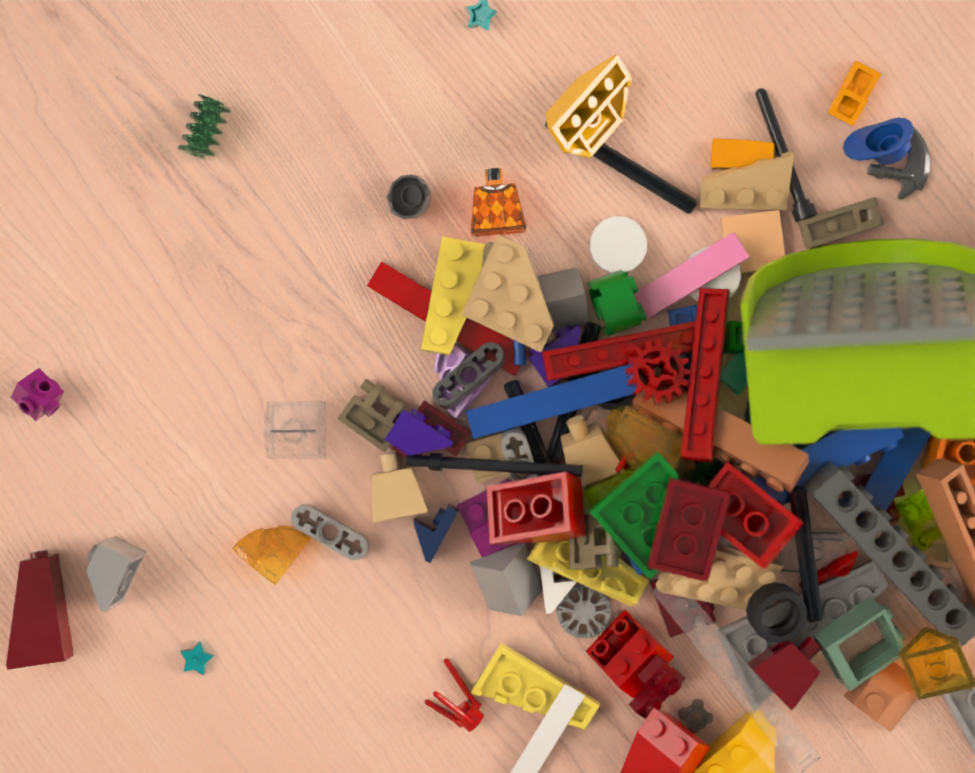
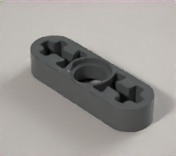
M494 342L485 343L434 386L432 394L435 402L444 409H451L457 406L502 368L505 363V354L502 348ZM487 352L496 353L497 360L495 362L491 360L485 362L487 360ZM477 360H479L480 364H483V367L486 369L483 373L480 367L475 363ZM472 368L476 370L477 377L473 382L465 383L462 381L461 376L466 369ZM456 379L459 385L463 388L461 392L452 382L453 380ZM442 390L451 391L452 398L450 400L446 398L440 400L443 397Z

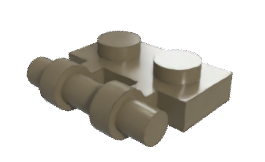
M366 379L360 388L369 394L367 398L363 401L354 395L337 419L380 450L386 452L391 444L384 439L395 424L393 422L397 415L400 416L404 409L409 412L411 410L405 406L406 403L400 398L396 400L383 391V386L378 383L375 385ZM376 400L390 409L386 416L372 407Z
M591 508L584 509L586 537L569 539L570 570L600 569L601 556H606L607 567H618V555H621V547L607 531L606 545H601L600 530L604 528L590 514L589 510Z

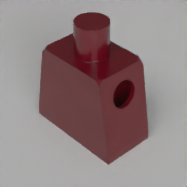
M810 636L798 647L788 640L775 643L751 659L747 664L792 711L820 674V671L810 660L822 648Z

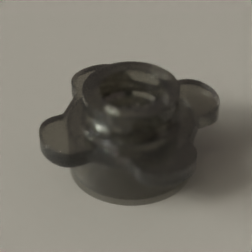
M694 699L690 706L681 708L678 713L679 718L685 720L688 725L687 728L694 734L713 721V715L706 711L704 702L701 699ZM698 714V718H693V715Z

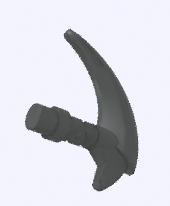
M915 128L910 138L912 151L908 155L905 169H895L884 164H869L867 169V175L875 176V178L898 180L902 187L897 196L899 200L909 196L916 189L921 191L930 171V156L927 145Z

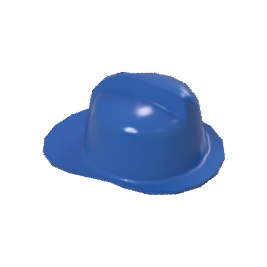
M897 117L860 128L851 133L844 141V153L853 160L875 159L880 164H894L912 151L910 138L913 135L914 127L910 120Z

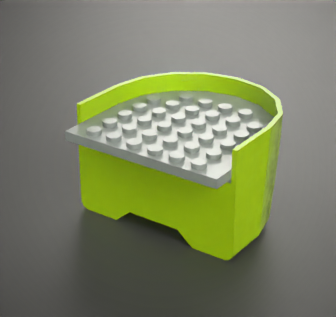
M915 238L869 239L829 244L787 254L762 265L748 279L741 301L752 434L757 442L761 444L814 443L829 430L923 427L938 439L975 438V248L955 242Z

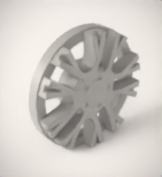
M582 584L574 585L557 606V617L560 625L567 633L578 638L596 636L606 628L611 616V606L607 596ZM583 589H588L587 599H582ZM575 590L579 594V600L576 602L572 601L568 596ZM595 591L602 598L593 603L590 601V598ZM565 601L572 604V609L563 606V602ZM606 605L604 609H595V606ZM562 612H571L573 614L571 619L566 621L562 618ZM595 615H605L604 621L602 623L598 622L595 619ZM576 619L578 622L574 628H569L570 624ZM593 620L597 629L592 630L588 622ZM581 624L587 625L586 633L578 632Z

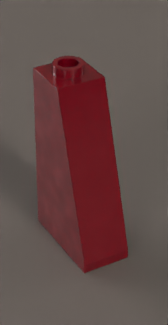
M48 550L29 553L30 558L20 561L6 661L7 670L63 662L74 656L58 553L48 555Z

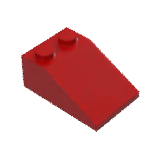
M728 462L708 485V487L731 493L720 535L765 570L804 524L798 517Z
M561 472L487 486L489 538L491 545L551 542L586 537L581 478L568 472Z
M653 708L638 729L620 773H694L711 747L668 712Z

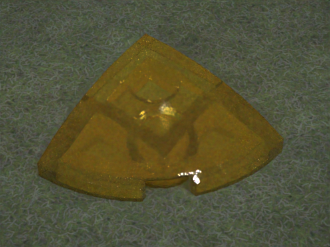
M278 525L277 528L265 530L259 528L244 536L235 544L232 550L276 586L305 548L311 537L293 526Z

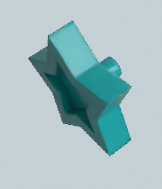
M479 0L476 5L466 6L471 15L468 27L475 28L481 26L489 31L490 19L498 11L489 8L487 0Z
M198 642L193 649L180 651L186 661L183 672L196 670L200 674L205 675L206 663L214 655L205 652L201 642Z

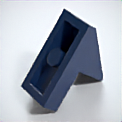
M448 504L446 509L439 508L432 522L437 525L436 528L416 518L413 520L425 561L431 563L458 513V508L451 504Z

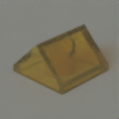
M924 627L899 651V658L918 700L975 687V677L956 637Z

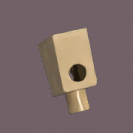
M581 415L570 418L567 421L570 432L561 436L566 464L583 465L582 477H579L581 478L582 486L617 474L615 468L619 464L621 457L599 423L587 426Z
M397 452L380 455L383 472L371 475L373 523L428 512V504L413 466L400 468Z

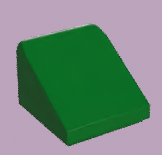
M728 321L724 354L745 353L743 322Z

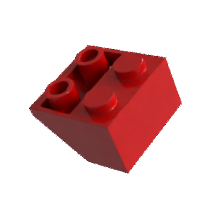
M625 609L586 650L587 654L618 688L632 698H635L646 686L637 675L657 654L668 663L674 658L665 646Z

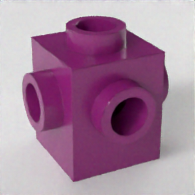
M38 368L17 382L11 398L18 404L23 413L30 415L37 421L44 415L50 417L60 408L61 404L59 401L64 391L55 380L50 379Z

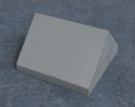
M577 267L537 277L549 313L555 324L551 333L560 331L567 325L574 328L590 322L586 293Z
M525 543L516 544L470 562L489 610L522 616L543 590L533 562L527 560L530 554Z

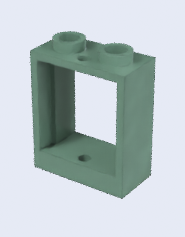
M871 597L812 635L817 644L822 648L821 652L834 676L849 691L908 653L902 642L905 640L904 635L891 621L894 618L892 612L884 603L878 604ZM875 621L884 639L847 663L838 644Z

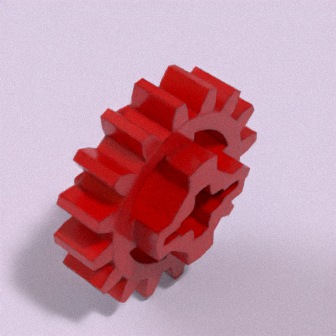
M660 339L656 340L654 346H651L649 341H646L643 344L644 350L636 347L633 351L636 357L629 356L627 363L632 367L626 368L625 374L632 376V378L626 384L627 386L635 385L636 389L633 395L644 394L643 402L645 403L650 398H654V404L659 405L661 399L664 398L668 404L672 401V394L676 397L682 394L679 387L686 388L689 384L683 378L691 374V370L684 369L689 360L688 358L680 359L681 348L675 352L671 350L672 342L663 347ZM659 354L657 358L652 360L644 359L648 355ZM669 360H671V361L673 362V364L675 365L676 370L672 369V366H671ZM656 367L661 369V376L659 378L654 376V369ZM639 374L643 375L646 385L641 381ZM661 385L672 386L666 390L656 391L657 387Z

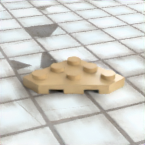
M497 234L461 315L542 352L555 324L546 305L544 294L537 275H535L527 248L520 243Z

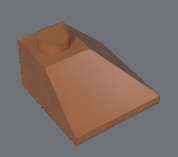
M893 662L853 690H848L844 697L891 732L925 688V685Z

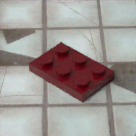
M669 477L647 567L708 582L731 493Z

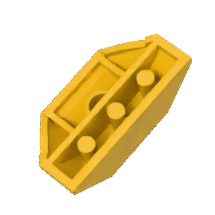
M618 54L611 56L579 76L545 113L548 130L564 153L585 158L592 157L623 121L628 87L631 85L632 77Z
M758 708L755 711L751 709L709 744L711 748L694 771V773H774L775 728Z

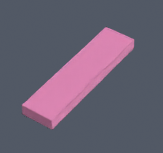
M735 232L640 289L634 296L638 303L642 304L647 318L650 319L750 257Z

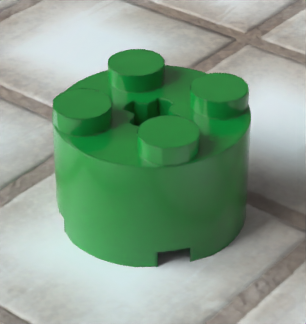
M618 270L587 282V285L591 288L588 291L598 320L604 319L606 326L601 328L607 337L639 326L642 321L647 319L642 304H637L634 296L635 293H638L636 282L633 276H628L626 271Z

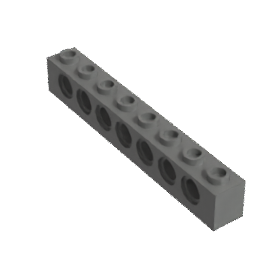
M828 461L802 486L805 487L937 632L958 651L975 636V609L968 602L962 604L958 600L962 597L959 591L950 583L945 585L941 581L945 576L933 564L927 566L924 562L927 556L915 544L910 547L906 543L909 536L898 525L892 527L888 523L891 519L890 515L880 505L874 507L869 502L873 499L870 493L861 485L856 488L851 482L855 478L851 472L843 465L836 467ZM846 491L845 496L842 499L837 500L838 496L842 492ZM864 511L863 516L856 520L858 514ZM879 532H882L880 537L875 539V536ZM899 552L898 556L893 559V556Z

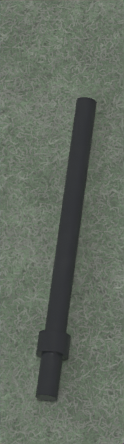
M430 453V456L407 455L406 466L429 467L430 471H442V468L540 475L568 472L577 477H582L583 465L443 457V454Z

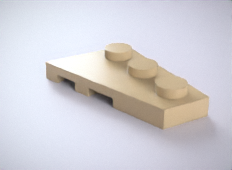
M790 151L783 153L782 156L770 160L765 158L755 161V164L749 166L733 167L702 176L699 207L787 210L794 153Z

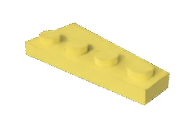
M442 236L421 351L450 356L466 320V317L461 314L482 270L485 244Z
M569 539L537 542L527 558L531 562L629 606L637 604L649 582L641 574L638 575L632 567L619 557L618 567H607L606 556H601L600 569L570 570Z
M500 643L470 693L493 698L494 701L505 705L506 703L512 704L530 713L537 712L546 715L563 686L567 684L585 695L568 725L584 730L600 706V702L503 643Z

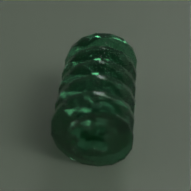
M197 94L203 101H194L193 106L200 112H191L189 114V117L196 123H187L185 125V128L192 134H183L181 138L188 145H179L177 149L205 160V157H215L216 154L209 149V146H219V142L213 138V135H223V131L217 127V124H227V120L221 116V113H231V110L220 101Z

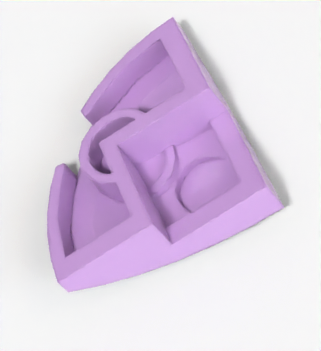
M455 343L450 356L437 354L434 372L440 373V380H442L472 353ZM479 360L475 362L483 373L486 370L483 364L481 365ZM472 368L466 369L462 373V381L465 383L473 382L477 377V371ZM494 374L457 406L447 409L450 414L456 419L459 418L483 391ZM456 379L452 381L461 392L463 388ZM442 390L443 397L441 400L443 398L450 400L452 398L451 391Z

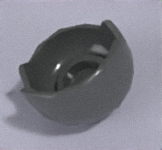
M410 174L400 176L392 182L387 194V200L391 208L390 211L402 219H415L426 213L431 203V192L425 180Z

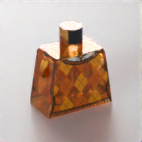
M502 168L486 169V186L474 187L471 237L526 233V222L516 184H503Z

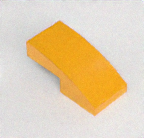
M855 60L827 113L853 127L882 74Z
M713 138L710 168L719 170L733 167L741 168L755 164V161L761 159H773L775 144L754 140Z

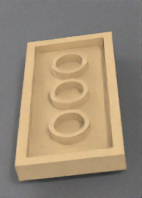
M717 545L708 582L662 572L656 586L659 592L746 610L748 601L753 593L763 585L774 583L784 566L778 559H774L765 570L740 550Z

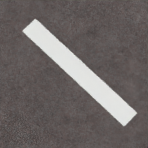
M567 684L563 686L511 773H538L585 697L584 694Z

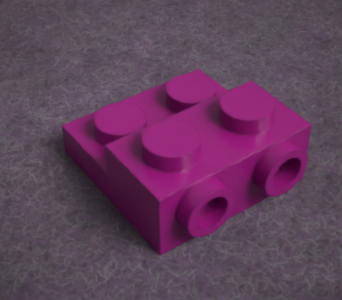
M507 478L497 484L508 483L510 481ZM487 489L456 505L481 557L501 551L504 547L510 545L490 544Z

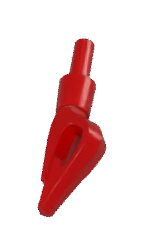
M855 550L850 554L847 553L830 562L826 567L817 570L818 583L820 584L830 577H844L848 575L858 557V552Z

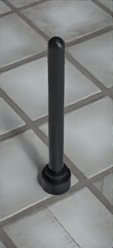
M759 88L755 95L772 142L775 144L777 156L780 157L783 153L789 151L767 91L764 88ZM793 165L790 192L795 204L792 205L794 210L791 212L795 222H799L818 213L814 203H810V200L805 198Z

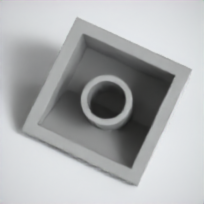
M116 536L98 545L95 544L87 556V561L90 563L86 572L99 609L105 613L123 602L146 554L145 550Z

